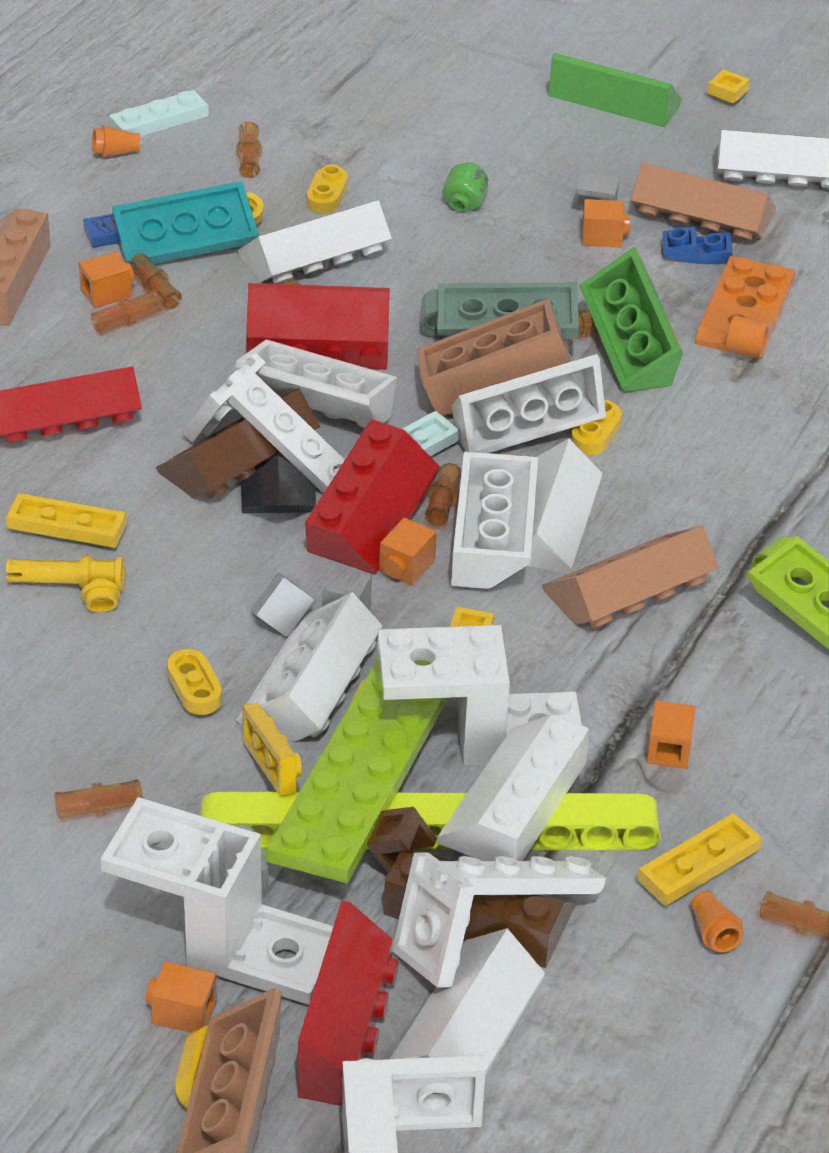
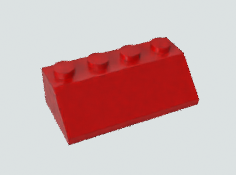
M249 283L246 332L247 353L263 341L269 340L367 369L387 370L390 288Z
M134 366L0 390V438H5L6 444L27 440V433L41 431V436L47 437L63 433L62 427L76 424L77 430H84L99 426L98 420L112 418L113 424L134 420L133 414L142 409Z
M371 419L305 521L307 552L376 575L379 571L380 542L403 518L411 519L439 473L440 466L404 429Z
M341 900L298 1039V1098L342 1106L343 1061H357L365 1059L367 1054H375L379 1039V1028L375 1027L377 1018L384 1020L386 1017L389 993L385 992L387 984H395L399 967V958L392 957L393 939L348 901Z

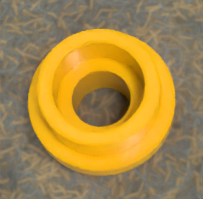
M105 578L94 579L81 590V597L83 602L86 603V607L90 611L98 613L113 610L121 596L120 587Z

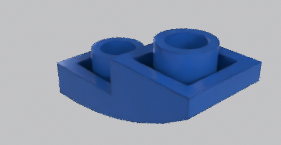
M678 227L669 231H662L665 257L696 264H723L728 262L730 256H733L730 232L711 233L707 236L697 237L696 227Z

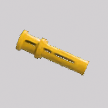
M85 555L80 558V561L8 558L6 573L10 574L6 575L7 583L79 584V587L83 588L94 579L105 578L116 583L120 587V591H123L126 580V562L124 556H118L116 560L93 559L91 555Z

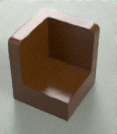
M414 806L382 810L367 842V847L386 872L389 873L400 852L409 851V849L433 847L437 837Z

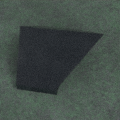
M279 455L275 456L241 483L242 514L312 512L316 506L315 485L301 471Z

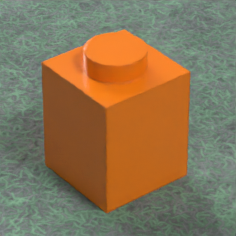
M584 199L582 246L622 248L623 234L629 235L630 215L624 214V201Z
M117 251L78 262L80 290L93 308L132 297L131 283L135 280L134 272L131 265L125 263Z
M403 518L380 542L379 571L412 586L435 561L437 531Z
M655 700L647 757L648 764L688 768L696 706Z
M165 961L158 978H151L146 991L145 1001L146 1004L151 1005L152 1024L190 1033L208 1025L217 1003L216 973Z

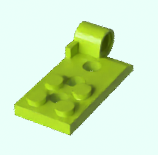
M797 535L794 538L781 536L753 556L751 561L752 569L747 572L746 577L753 583L755 590L829 649V608L820 602L829 601V560ZM791 578H801L808 583V585H799L795 583Z

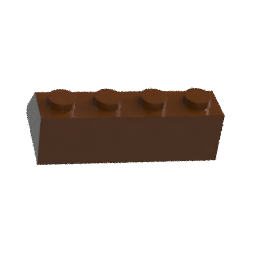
M300 388L280 397L313 430L320 427ZM242 417L156 466V469L160 475L194 499L207 493L209 499L229 489L226 482L235 478L238 483L256 472L254 466L258 463L263 462L265 465L275 456L283 457L284 455L250 422Z
M410 849L409 851L399 853L385 879L384 915L399 920L414 853L427 852ZM431 854L432 856H434L435 858H437L439 861H452V860H448V859H445V858H442V857H439V856H436V855ZM556 894L474 895L470 909V921L466 927L463 941L508 928L540 967L546 968L575 908L576 901Z

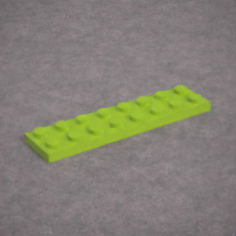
M378 657L266 848V862L348 884L367 849V842L381 811L388 810L448 698L383 700L380 661ZM426 660L415 661V664L420 666L431 664Z

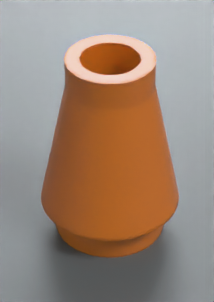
M102 125L101 128H94L92 133L93 154L107 157L139 152L140 134Z
M702 891L696 894L691 900V908L695 913L704 944L708 948L720 953L736 948L743 938L741 919L717 900L712 892Z

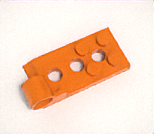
M730 256L699 325L695 344L762 359L793 285L796 270L787 269L780 265H769L752 261L745 257Z

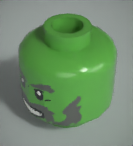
M472 162L455 165L450 170L444 183L442 194L446 202L454 210L459 212L473 211L482 205L490 182L482 167Z

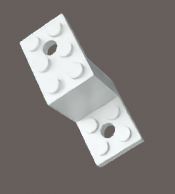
M501 625L378 629V651L383 700L456 697V714L463 766L487 765L512 728L553 714L582 725L576 692L509 694L510 681ZM426 660L431 664L420 666L415 664V661Z
M138 797L100 859L101 871L184 897L186 960L188 967L215 972L216 976L264 991L276 987L282 992V997L309 1005L333 926L262 904L261 834ZM160 842H165L171 845V847H169L166 850H154L150 848V846H155ZM288 949L294 951L296 955L292 958L282 959L277 957L275 953Z
M458 1054L451 1057L420 1058L412 1056L404 1059L373 1060L365 1058L357 1061H343L342 1131L344 1153H398L396 1131L481 1127L486 1074L484 1055L467 1056Z

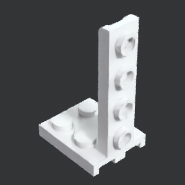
M255 352L246 364L239 370L237 369L216 392L214 391L210 394L182 433L192 443L202 433L209 437L221 425V420L227 414L231 416L237 410L324 493L345 459L257 376L266 362Z
M414 853L392 951L437 988L452 987L456 969L460 963V952L465 930L470 921V909L474 895L598 894L604 888L606 877L591 868V863L588 860L574 856L566 857L565 861H553L539 856L532 857L530 861H517L504 856L496 857L495 861H481L468 856L460 857L459 861H439L430 853Z

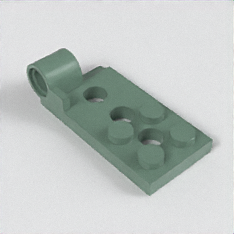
M577 282L438 284V289L427 292L422 298L421 328L425 334L433 338L450 337L512 313L503 312L502 310L508 309L514 312L550 298L564 339H579ZM468 310H478L479 312L470 313V312H467V311H468Z

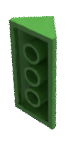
M553 53L549 87L550 97L661 127H666L681 105L682 99L670 83Z
M633 247L579 285L621 388L625 392L672 386L683 355L639 251Z

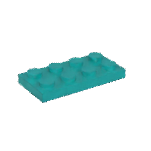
M243 181L112 206V215L125 262L129 263L132 268L244 246L259 237Z

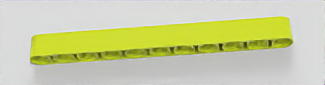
M213 792L202 798L200 816L236 827L240 823L253 828L254 832L261 834V849H266L299 792L286 796H280L278 792ZM397 793L388 810L414 806L435 836L438 837L467 793ZM566 793L530 850H648L656 846L661 839L657 802L653 797L646 794ZM437 840L433 847L417 848L418 850H453L438 844Z

